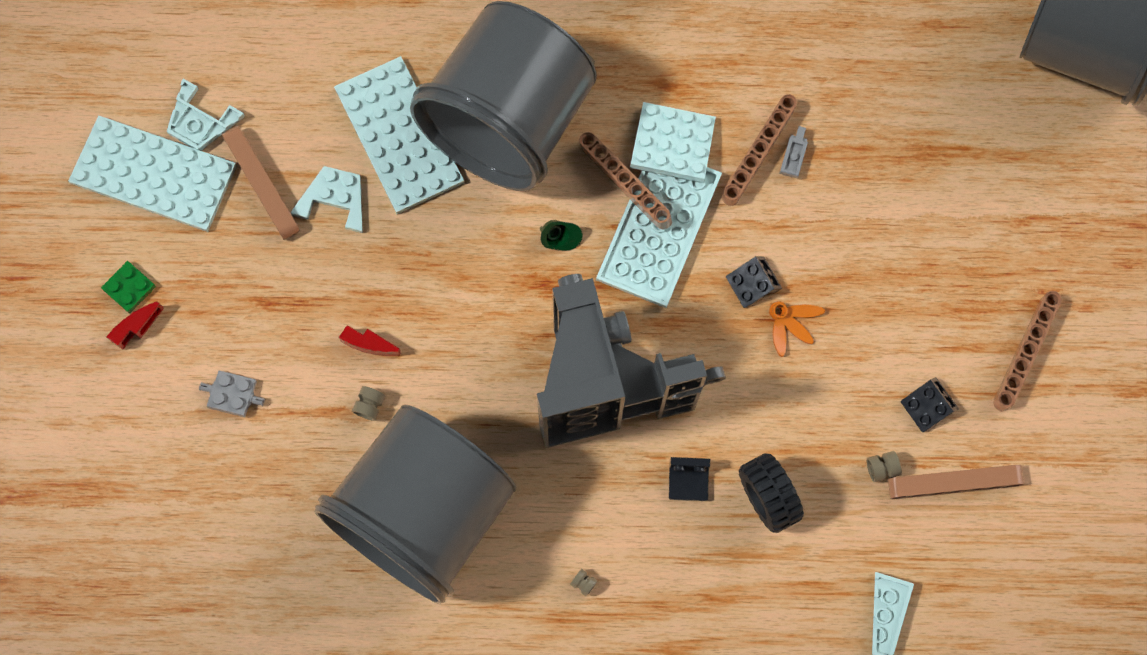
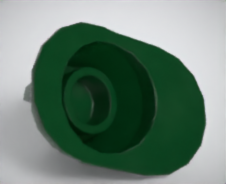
M550 220L540 227V240L545 248L569 251L575 249L582 241V230L576 224Z

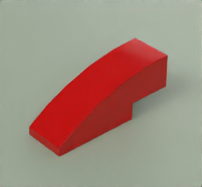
M156 301L134 311L116 325L106 338L123 350L134 335L140 339L143 337L164 307Z
M347 325L338 337L343 344L364 353L379 356H400L401 354L400 348L369 329L364 334H361Z

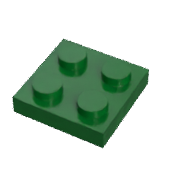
M127 260L101 289L130 314L156 286Z

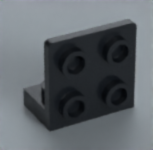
M755 256L726 276L743 308L749 307L768 293H777L782 289L764 256Z
M937 377L930 379L901 400V404L921 432L927 431L959 409Z
M671 457L669 462V500L707 501L710 459Z

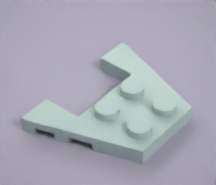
M183 78L167 133L191 148L201 151L243 119L245 115L229 105L222 117L217 120L192 106L189 102L198 91V87Z
M324 166L292 209L291 215L308 220L314 202L349 210L345 228L362 233L361 176Z

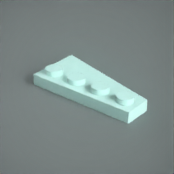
M875 572L872 655H894L914 584Z

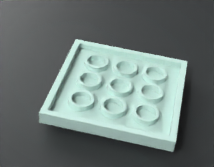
M643 102L630 168L704 183L716 117Z

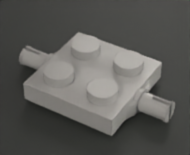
M220 370L212 385L201 382V386H199L200 391L210 392L207 408L244 418L252 403L263 406L265 398L254 396V389L257 383L255 379Z

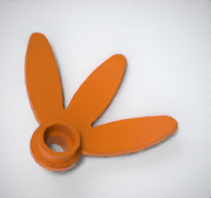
M780 301L772 303L769 308V314L775 320L773 324V343L778 355L783 357L786 352L785 327L799 340L807 344L814 343L812 336L806 328L793 317H815L824 314L825 309L807 304L787 307L785 303ZM776 308H779L781 311L779 315L775 312Z

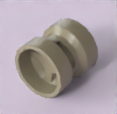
M581 569L570 585L574 588H579L581 593L587 596L598 580L587 576V572Z

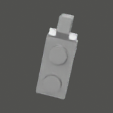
M799 126L796 136L791 135L779 174L798 178L808 144V139L803 138L806 128Z

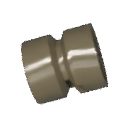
M362 386L358 395L360 400L355 402L352 412L367 420L375 421L379 413L377 407L382 406L385 395L370 387Z
M895 451L883 453L882 457L879 455L868 457L866 460L868 472L873 482L885 480L886 476L889 478L897 477L902 473L900 461Z

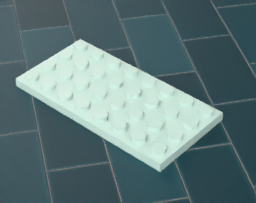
M401 56L334 86L396 214L402 213L464 184V179L455 162L427 139L412 118L410 106L417 87Z
M98 115L68 182L208 232L237 164Z
M707 167L705 180L702 183L642 170L639 180L669 210L672 224L665 230L657 228L629 200L598 272L596 281L667 308L722 173ZM636 191L634 195H639L642 191ZM649 203L646 205L647 208H651L654 206L653 203ZM661 216L658 220L663 221L667 217Z

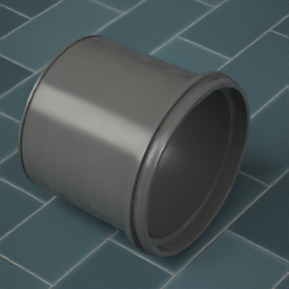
M1041 0L1019 58H1024V60L1122 95L1121 103L1127 105L1129 102L1133 106L1139 105L1147 93V0Z
M495 1L484 7L431 83H424L417 87L411 100L410 111L416 125L427 139L455 163L497 186L515 191H527L536 187L546 177L548 170L546 160L595 84L597 78L596 69L583 47L559 25L522 5Z
M402 405L331 497L323 494L319 497L318 501L320 504L315 506L314 512L339 537L382 570L434 603L441 604L446 601V597H452L454 594V590L450 586L451 582L516 491V485L493 459L460 433L416 407Z

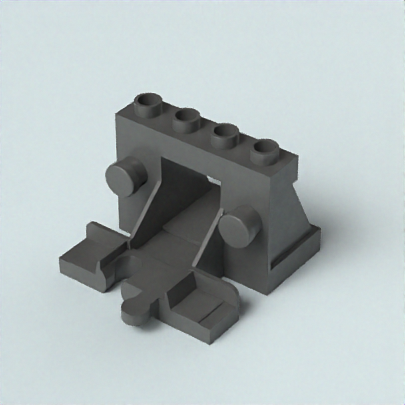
M571 274L558 280L559 287L552 288L553 328L556 342L544 392L537 393L539 427L545 448L619 430L622 420L653 412L656 413L658 420L693 411L705 385L726 379L723 367L705 370L703 360L696 361L694 354L663 361V357L659 353L656 354L655 362L653 363L623 348L622 345L632 341L627 317L624 311L616 312L613 316L603 317L593 278L583 280L581 274Z

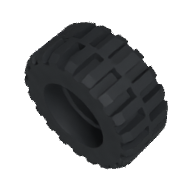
M764 453L741 465L739 477L745 493L759 518L769 531L779 533L802 520L804 511L797 491L786 471L773 455Z

